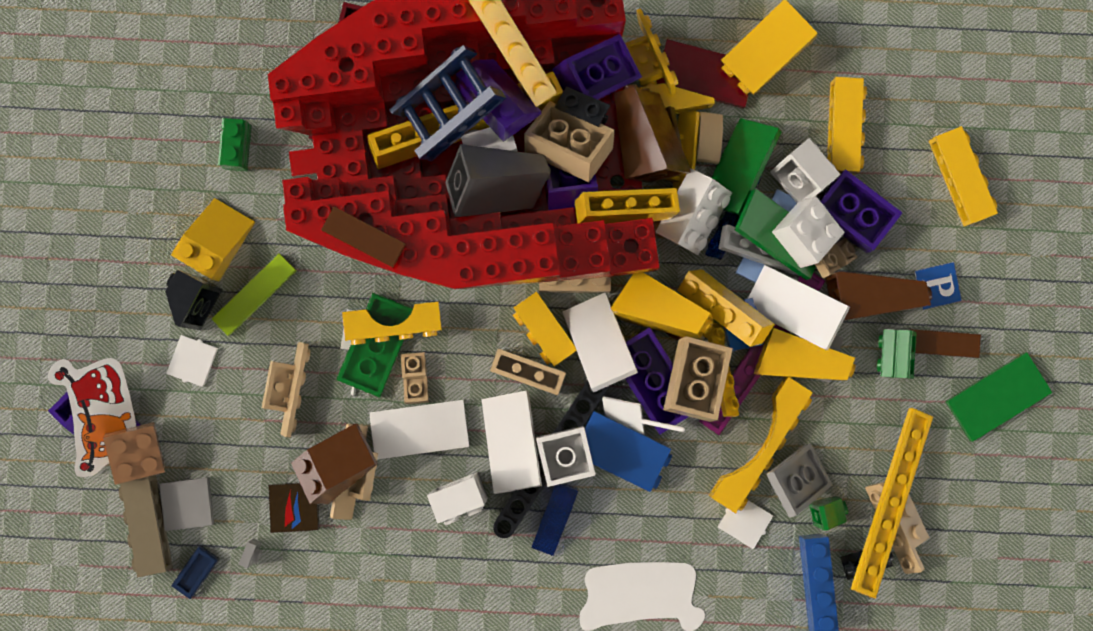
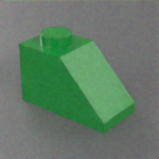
M833 496L815 500L809 505L813 525L824 531L847 522L848 507L846 502L842 501L840 497Z

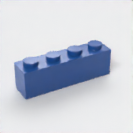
M824 534L799 536L809 631H839L829 537Z

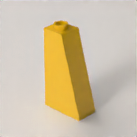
M772 328L765 339L754 374L848 380V377L851 378L854 374L856 364H854L855 357L830 348L825 350L803 338Z

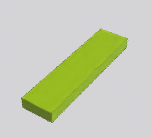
M279 253L212 318V321L227 336H230L297 270Z

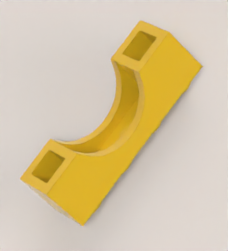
M439 302L414 304L411 315L404 322L395 326H385L376 322L366 309L342 312L345 341L351 340V345L365 344V339L375 338V342L390 341L389 336L399 335V340L413 338V333L423 332V337L437 336V331L442 330Z

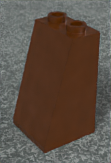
M627 85L623 87L622 91L615 92L614 98L624 178L651 183L691 173L689 163L660 94L650 91L649 88H637V85Z
M835 272L825 277L828 296L850 307L843 321L931 305L932 291L927 286L926 281L850 272Z

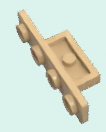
M298 342L294 365L270 361L262 408L284 412L280 435L290 438L297 426L295 413L296 409H299L301 405V395H299V392L306 379V373L304 372L305 362L307 363L310 358V349H308L309 344Z
M346 424V428L353 424ZM359 425L366 439L368 427ZM372 452L377 461L378 453ZM377 465L333 500L331 518L351 520L353 518L356 498L370 501Z
M884 482L865 487L875 511ZM910 495L908 496L892 546L905 574L920 573L925 570L915 548L930 538Z

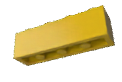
M835 77L830 82L827 159L835 166L839 173L846 169L854 176L864 166V156L861 155V146L865 142L862 123L866 119L863 100L866 99L867 95L864 78Z
M963 127L950 130L929 140L963 226L965 227L998 214L997 202L990 195L987 188L988 180L980 171L978 156L973 153L970 146V137L963 130Z
M677 188L583 192L575 200L577 223L604 220V223H616L653 218V221H664L672 219L680 212Z
M702 269L688 271L677 290L687 299L710 312L713 319L750 347L763 344L775 325Z

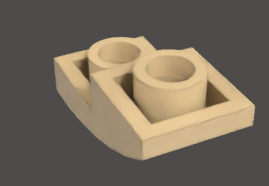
M700 112L696 161L719 164L723 136V115Z
M844 238L835 243L815 266L822 278H825L858 257L855 254L853 245Z
M425 352L401 354L404 403H429Z

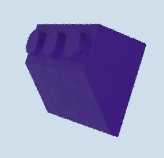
M494 59L475 60L471 63L486 87L491 86L502 90L507 98L483 118L503 142L542 114V111L533 104L531 99ZM463 69L456 73L455 85L469 104L477 97L478 93Z

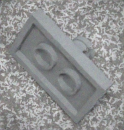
M811 443L802 446L766 474L789 518L797 516L833 486Z

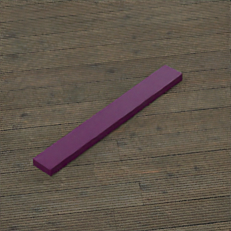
M814 272L811 279L805 280L801 276L797 279V281L817 291L826 282ZM777 324L773 326V328L790 334V331L778 326ZM763 345L750 347L732 373L735 396L738 399L739 406L761 376L754 374V370ZM720 406L718 420L709 422L700 419L699 422L717 435H720L732 417H724Z

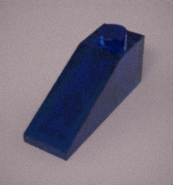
M564 483L553 486L531 548L554 556L577 497L578 488Z

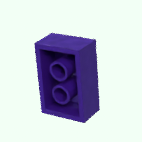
M845 169L831 183L819 200L845 232L843 236L867 254L876 249L902 215V212Z

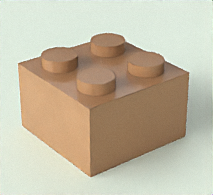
M154 422L104 435L103 439L115 485L165 472V464Z

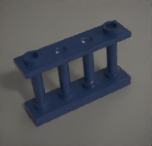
M465 45L454 49L446 61L407 95L400 97L390 109V112L394 115L407 116L422 140L421 145L414 150L419 159L428 161L436 159L507 99L502 90L491 86L486 87L472 66L470 60L478 54L475 49ZM461 68L478 93L477 97L469 104L451 78ZM442 85H444L459 109L458 114L450 120L432 94ZM424 100L440 124L439 130L433 135L429 134L414 110Z

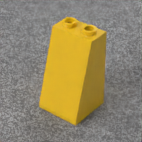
M783 0L721 60L724 64L722 70L730 78L735 75L740 81L737 84L746 95L751 92L754 96L816 39L818 33L787 0Z
M644 272L633 273L610 308L617 318L622 321L647 328L650 327L651 329L680 337L687 336L703 341L704 338L708 339L715 329V326H713L715 322L710 312Z

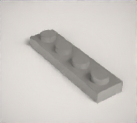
M730 225L722 227L718 249L799 276L736 232L735 227Z

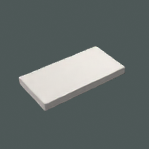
M764 265L748 299L753 298L757 311L770 321L825 350H829L850 308Z
M602 293L563 311L593 392L638 373L616 316L610 309L612 306L606 293Z
M526 390L481 399L494 493L499 494L542 486L529 392Z
M464 400L369 413L374 452L378 453L377 459L470 447Z

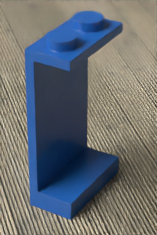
M593 411L584 427L593 464L651 492L652 488L657 489L662 479V476L659 475L663 466L667 467L672 458V454H670L671 449Z

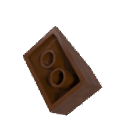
M353 424L307 449L291 462V465L309 504H329L378 465L359 425Z

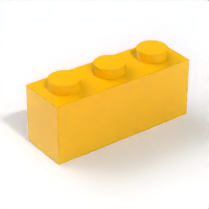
M537 291L513 307L516 312L513 314V317L520 327L525 324L529 330L526 334L534 346L538 343L543 352L540 353V356L547 365L552 363L553 366H556L577 351Z

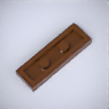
M333 207L321 229L323 232L392 268L395 267L406 246L405 243L336 207Z
M908 329L917 332L915 354L980 358L981 334Z

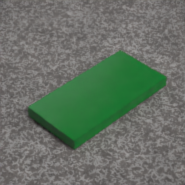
M742 118L739 119L720 158V162L711 177L732 192L730 202L726 208H723V211L741 216L751 191L755 189L782 133L779 128Z
M752 190L735 227V231L803 279H811L816 267L815 264L800 268L772 233L789 212L759 190Z
M373 292L366 307L371 317L376 322L385 326L401 324L411 315L413 310ZM399 335L389 336L390 341L375 342V338L365 339V344L350 345L336 380L380 398L404 339L399 340Z
M1024 352L945 402L969 441L973 442L1053 392L1029 354Z

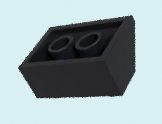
M177 270L168 278L166 283L168 287L165 291L174 323L181 328L201 331L223 289L199 276Z

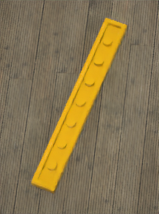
M915 408L908 409L851 586V590L874 599L877 597L933 420V416Z

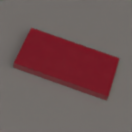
M669 39L666 40L663 52L666 53L669 60V65L667 66L669 71H674L678 84L675 87L712 97L714 101L742 109L746 107L749 93L746 95L737 84L740 81L735 75L730 78L722 70L724 64L721 60L726 54ZM664 78L655 81L657 84H666Z

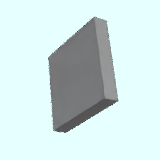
M209 477L159 484L165 531L214 525Z

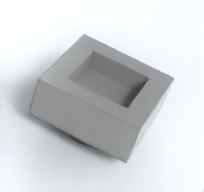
M254 539L248 541L238 565L248 568L253 563L257 564L262 554V550L259 549L262 542Z

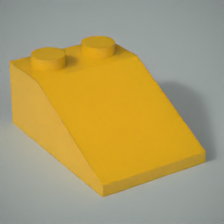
M214 198L183 234L171 256L211 280L219 282L255 224V221Z

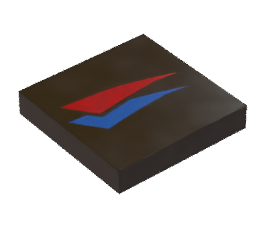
M300 483L268 485L270 533L320 529L319 504H309Z

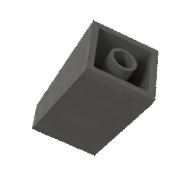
M460 144L445 182L454 216L465 217L533 209L537 199L541 197L545 182L550 178L551 170L544 155Z

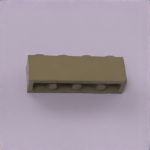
M156 475L120 483L119 497L124 502L125 511L123 512V519L129 529L127 541L133 551L132 568L137 573V578L173 569L167 532L164 529L163 511Z

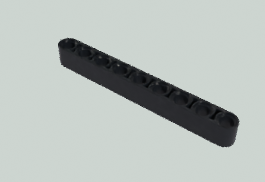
M587 380L553 433L564 431L563 424L567 420H574L577 427L584 426L610 385L602 388L600 393L594 394L590 391ZM587 400L589 402L590 408L586 413H579L577 411L576 405L578 401ZM540 453L538 454V461H541ZM540 472L542 486H538L536 491L527 492L525 489L513 492L494 522L493 530L498 537L508 538L514 533L547 483L544 473ZM513 501H522L524 509L521 512L513 511L511 508ZM500 521H508L511 524V529L508 532L500 531L498 528Z

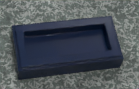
M198 546L171 586L188 599H192L220 558L203 546Z

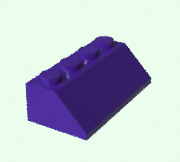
M649 327L626 341L638 373L625 378L651 421L676 425L689 416L663 410L673 364ZM655 426L659 435L668 430L666 428Z

